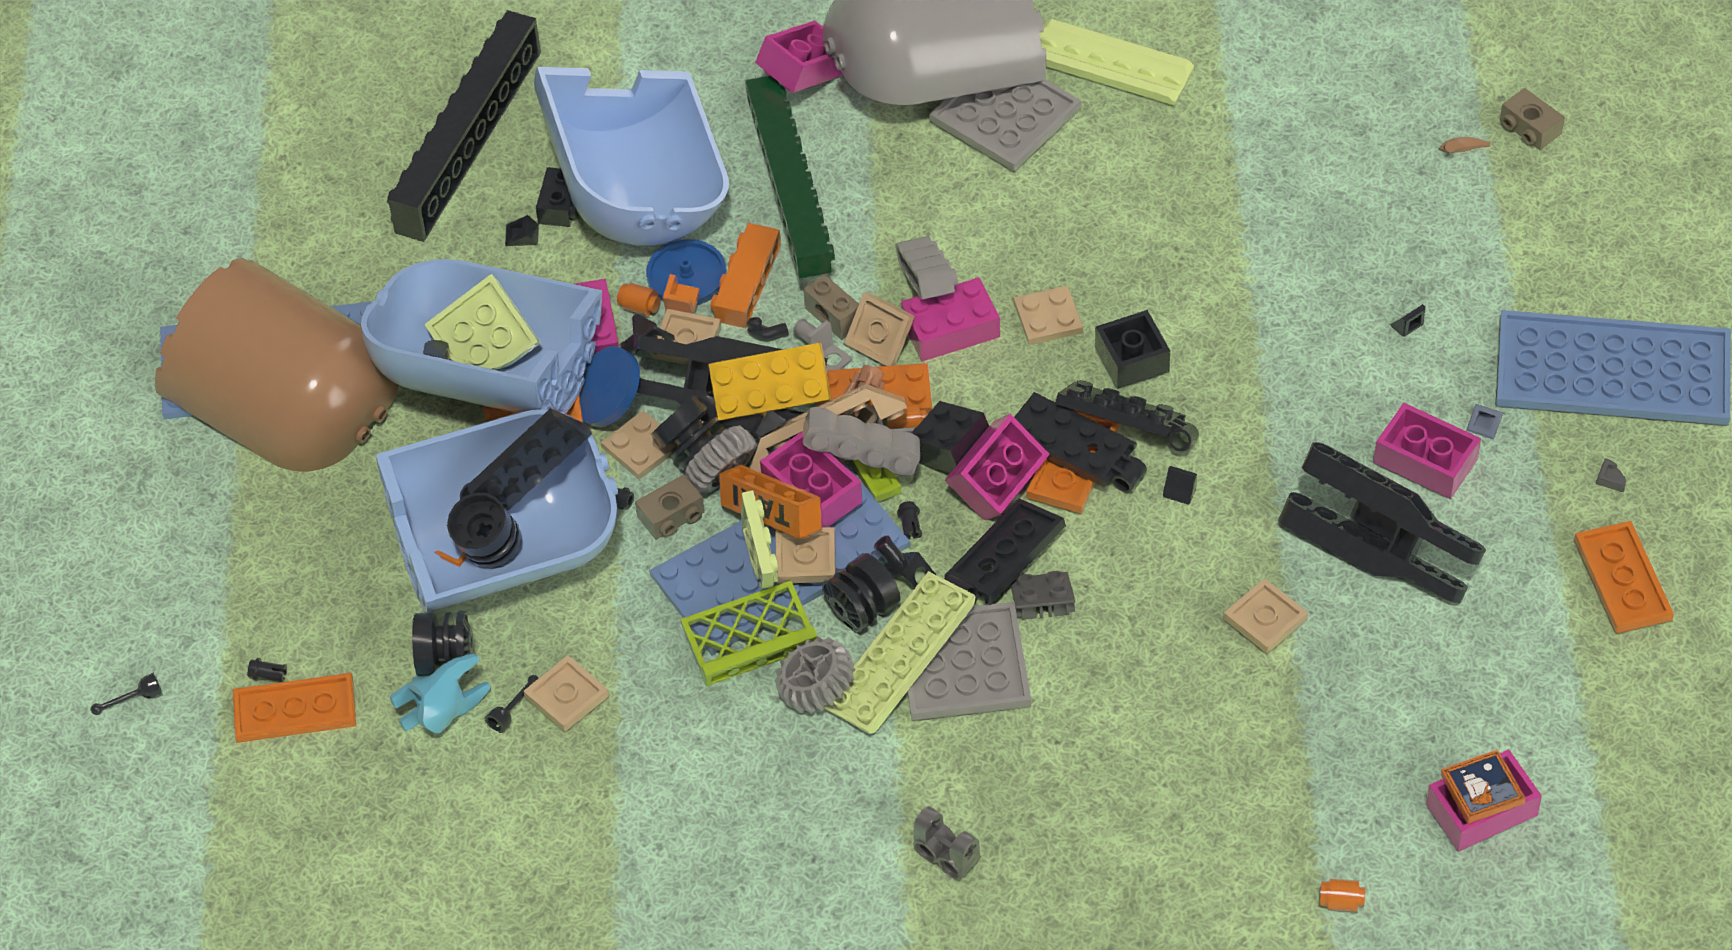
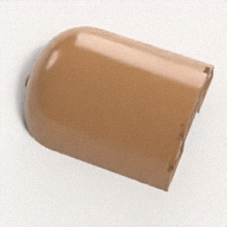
M244 258L232 260L227 269L219 267L189 297L176 317L179 322L174 334H168L160 351V354L164 356L161 367L156 368L155 389L157 394L272 464L286 470L299 472L316 471L330 467L346 458L360 443H364L371 432L368 426L374 420L378 423L383 421L396 397L399 387L398 384L389 380L374 365L364 344L361 324L253 260L248 261Z

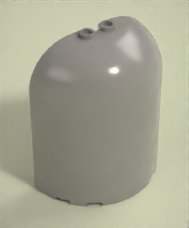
M834 0L824 20L822 30L823 44L826 53L834 58L837 70L841 71L847 82L856 91L882 103L912 105L1045 81L1046 48H1042L1039 34L1044 31L1041 13L1040 11L1035 12L1032 0Z

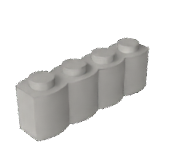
M929 236L895 243L901 270L905 272L907 279L911 282L912 287L917 291L921 300L955 292L954 286L958 285L956 271L951 269L949 260H945L943 251L938 249L936 241H931Z
M820 407L809 408L803 423V444L814 451L832 452L835 456L846 460L858 459L865 465L876 468L886 467L899 475H914L920 460V439L906 431H892L884 425L864 423L860 419L849 415L837 416L834 412Z

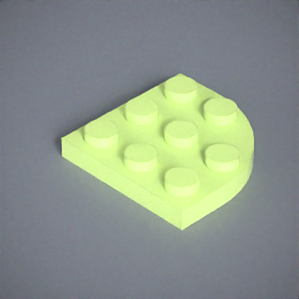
M490 274L424 324L434 340H442L449 344L450 359L492 370L502 369L515 363L541 343L493 274Z
M752 490L741 493V526L755 578L757 580L761 579L759 587L763 589L772 587L774 582H778L776 572L778 571V564L775 554H771V537L768 526L764 527V510L761 499L755 500Z

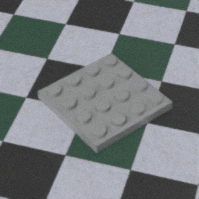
M1045 80L947 98L930 113V122L1010 170L1016 171L1082 108V101Z
M1015 602L972 607L907 691L911 721L1031 707V696Z

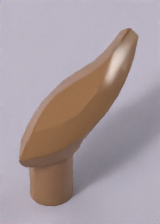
M1457 137L1445 141L1438 149L1449 153L1464 152L1490 147V142L1472 137Z

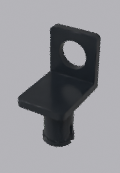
M635 314L632 316L633 334L625 341H622L619 346L635 355L640 350L634 348L636 334L654 338L661 336L664 340L674 341L675 336L658 328L655 322ZM647 351V352H649V353H651V354H654V355H657V354H658V353H655V352Z
M889 535L881 537L874 544V548L885 559L886 564L884 566L892 576H903L913 590L919 584L915 580V571L918 567L924 570L925 575L928 571L936 575L919 552L901 553Z

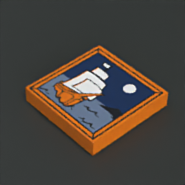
M1498 749L1441 769L1440 775L1468 824L1525 804V797Z

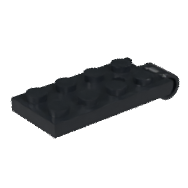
M1077 380L1057 393L1055 402L1057 405L1163 437L1169 435V443L1176 451L1187 450L1199 438L1197 427L1185 422L1186 415L1173 411L1174 408L1168 405H1151L1146 403V399L1138 396L1124 397L1115 389L1104 388L1101 390L1094 388L1092 383L1084 380ZM1180 432L1187 435L1188 442H1184L1180 438Z
M1033 392L1014 416L1050 454L1046 459L1104 488L1112 479L1114 486L1118 490L1130 493L1147 472L1146 465L1140 459L1133 456L1129 457L1137 447V442L1064 406L1057 405L1054 401L1036 392ZM1097 448L1098 450L1096 452H1090L1087 449Z
M550 408L479 475L463 486L460 492V500L464 496L473 493H488L497 497L503 503L506 510L509 511L554 468L560 465L567 456L582 445L592 434L589 426Z
M1018 498L944 575V580L974 594L975 597L979 595L984 597L985 603L991 605L1066 526L1064 518Z

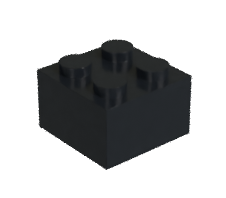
M1148 310L1095 327V349L1117 389L1170 372V349Z
M939 401L912 431V434L920 439L919 463L951 473L989 427L985 414L980 411Z

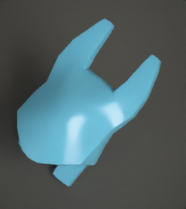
M468 654L455 658L442 665L431 676L423 675L411 678V682L390 696L393 707L398 708L413 699L417 705L416 708L399 719L402 728L407 732L420 724L434 733H441L455 717L463 715L474 708L491 689L489 683L483 682L462 693L457 681L479 661L478 656Z

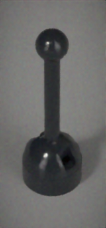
M154 672L140 679L138 689L103 704H93L90 708L91 713L99 715L102 713V710L139 694L148 699L162 695L163 693Z
M530 675L527 680L528 683L505 708L495 707L490 710L485 716L486 724L499 733H503L511 723L510 711L524 696V690L538 680L539 677L537 675Z

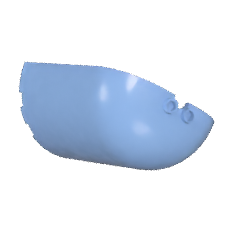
M537 67L534 79L535 92L571 200L579 215L593 230L606 238L623 244L635 246L658 245L690 234L708 221L717 211L727 194L729 181L690 72L639 70L632 89L587 88L591 78L589 68Z
M453 259L429 260L402 269L389 280L383 289L379 290L376 301L373 300L371 304L367 305L362 316V336L366 350L374 365L389 380L402 387L514 413L537 409L549 410L552 408L566 414L575 402L584 384L585 379L582 376L586 363H591L596 342L591 341L594 336L596 325H600L602 290ZM490 274L495 275L541 342L515 363L498 370L423 354L424 344L434 340L424 324Z
M537 409L517 413L375 454L391 519L394 518L393 523L399 547L416 596L419 597L420 605L424 612H432L576 569L587 564L602 552L614 531L617 517L615 495L618 494V489L614 477H606L605 471L609 470L608 461L605 453H599L592 435L508 511L519 525L521 533L520 545L510 560L494 568H481L472 564L468 558L458 567L440 558L441 556L434 552L439 550L456 559L461 556L463 552L450 538L447 529L448 515L453 506L460 500L461 489L479 475L548 410Z

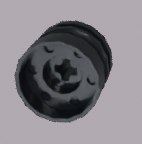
M696 394L651 433L652 437L662 448L674 442L678 445L671 455L673 460L683 452L688 456L678 465L683 471L702 447L714 439L717 434L719 435L726 430L724 425L714 434L710 430L718 421L717 417L705 423L701 420L708 407Z
M473 493L464 496L453 506L448 515L447 529L449 536L472 564L481 568H494L503 565L514 556L519 548L521 539L519 525L495 496L488 493Z
M868 553L860 554L845 567L846 571H837L833 577H829L822 584V592L830 609L854 632L864 630L868 624H872L877 619V614L884 615L901 600L898 586L890 572L877 558Z
M466 611L457 612L456 625H454L451 612L445 613L443 625L438 624L435 612L414 614L412 649L417 676L432 675L439 669L440 661L447 663L455 658L473 654L472 628L469 625Z

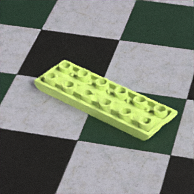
M1054 19L1047 20L1043 25L1044 31L1039 33L1042 48H1046V67L1174 106L1194 70V65L1187 59Z
M928 571L854 665L855 671L853 676L855 680L849 682L850 690L843 691V699L837 698L833 701V706L828 704L824 709L869 734L875 733L972 609L976 598L975 595Z

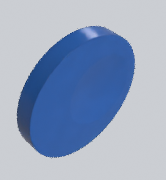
M693 239L677 240L662 246L651 256L646 268L647 283L649 288L657 290L658 297L663 301L669 276L674 274L678 284L700 289V296L697 305L711 300L714 294H718L722 274H727L726 262L719 250L706 242Z
M610 346L594 354L591 363H586L582 376L585 381L579 392L583 421L594 427H605L616 422L628 410L635 398L640 380L639 364L632 353L617 346Z

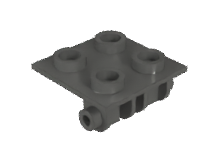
M1050 571L1047 574L1040 575L1021 574L1011 583L1017 618L1022 617V620L1037 618V606L1040 618H1043L1042 606H1047L1048 617H1052L1051 605H1053L1054 616L1069 615V612H1075V597L1068 572Z

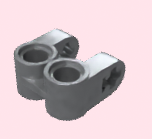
M931 806L925 807L918 814L913 826L914 849L931 864L938 863L940 869L954 880H961L981 858L979 839L967 831L961 832L956 837L953 831L943 823V815Z

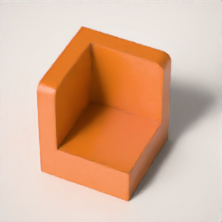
M670 274L663 295L665 310L672 309L694 314L700 296V289L678 284L676 275Z

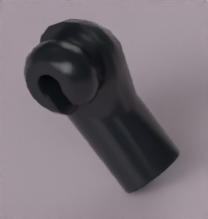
M752 317L747 321V326L749 327L747 331L750 336L764 342L789 336L785 322L767 327L762 325V320L759 317Z

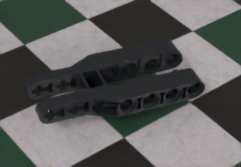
M636 334L635 349L689 359L684 387L640 378L637 393L675 400L681 406L696 394L708 407L706 413L701 418L702 421L707 422L714 417L718 418L708 364L784 349L719 336L690 344H683ZM824 358L825 365L827 366L828 358ZM787 408L773 411L787 421L805 413ZM761 413L717 421L715 424L729 427L741 426L745 430L751 431Z
M1313 442L1301 468L1309 475L1319 479L1318 483L1332 486L1345 494L1344 497L1348 499H1356L1357 501L1350 517L1357 523L1297 492L1289 494L1278 521L1286 528L1374 576L1408 578L1451 602H1462L1468 589L1467 585L1456 577L1417 557L1416 554L1422 541L1425 540L1466 563L1479 565L1486 551L1485 547L1438 521L1419 494L1326 444Z

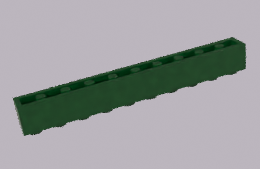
M772 76L745 80L749 108L798 277L800 279L832 273L831 261L835 260L834 248L832 244H827V242H830L827 225L822 226L824 224L822 208H816L819 205L816 189L811 190L813 187L812 175L810 171H805L808 170L807 158L805 153L800 154V152H803L800 136L795 137L797 126L795 119H790L792 117L790 102L784 101L787 100L786 89Z

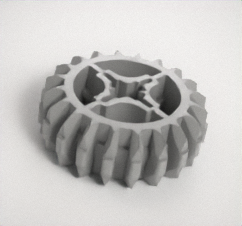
M733 426L724 430L694 455V458L686 467L685 476L702 494L718 489L720 487L719 473L739 465L746 466L748 461L753 458L757 447L754 437L741 426Z
M818 636L814 642L807 639L805 645L800 646L797 644L795 651L787 652L788 658L780 660L781 668L776 670L777 678L774 681L779 691L778 694L789 707L798 710L800 713L806 710L812 714L816 708L823 712L826 705L830 704L833 706L834 700L837 698L843 699L842 692L850 690L849 682L855 680L853 676L855 668L850 653L838 641L834 642L829 637L823 640Z

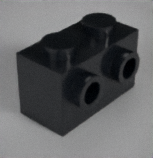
M546 168L536 204L538 224L570 227L572 218L577 219L578 212L571 200L561 168Z

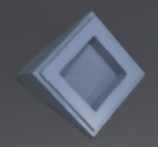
M1475 404L1466 431L1494 440L1503 412Z

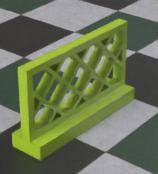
M791 580L680 619L706 687L788 658L787 652L795 651L797 644L803 646L807 639L814 642L818 637L814 626H811ZM788 591L792 599L788 608L773 603L777 594ZM756 602L765 606L760 618L745 612L749 604ZM770 608L784 613L780 625L764 620ZM726 612L737 615L733 627L717 622L720 615ZM791 616L801 620L804 628L791 631L784 628L788 617ZM742 618L757 623L752 635L737 630ZM702 622L709 625V629L705 637L692 633L689 625ZM761 625L776 631L773 639L764 641L756 637ZM714 628L729 633L724 645L709 640ZM733 635L748 641L745 649L737 651L728 647ZM706 645L720 651L717 659L705 663L702 652Z

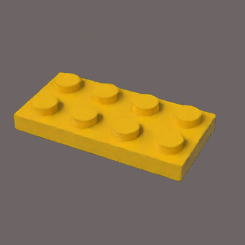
M822 343L708 364L718 421L759 414L769 410L775 411L832 400Z

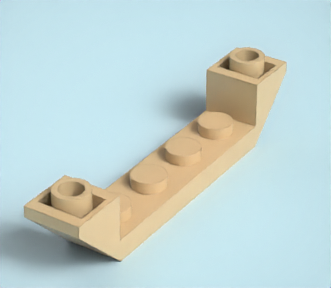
M865 384L818 407L828 409L839 416L841 415L840 413L849 409L855 412L868 405L867 401L871 399L880 419L882 420L887 417L888 420H892L904 414L903 409L907 408V402L904 397ZM808 411L761 436L749 468L761 473L760 460L771 453L769 447L779 448L789 441V437L802 432L803 423Z

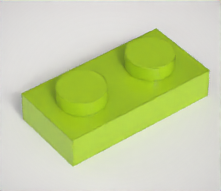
M858 459L850 460L862 483L877 502L902 493L901 485L897 478L886 467L876 468L865 465Z

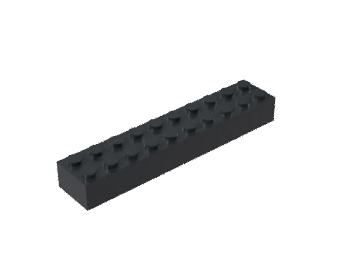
M507 10L502 19L496 22L490 38H486L483 49L478 56L474 57L470 70L462 76L458 89L450 95L446 108L438 114L434 127L426 133L422 146L414 152L412 162L407 169L402 171L398 184L388 194L387 204L390 207L391 222L393 223L395 234L425 242L541 54L536 18Z

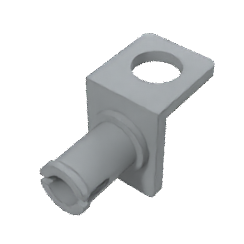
M802 318L794 325L793 333L808 342V345L822 343L824 358L830 354H836L841 357V361L838 364H827L826 370L843 369L852 361L851 356L833 344L831 323L829 321H825L816 328L807 322L806 319Z

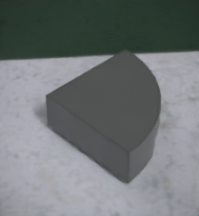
M1605 458L1596 479V484L1624 493L1626 486L1625 476L1617 468L1618 465L1615 462Z

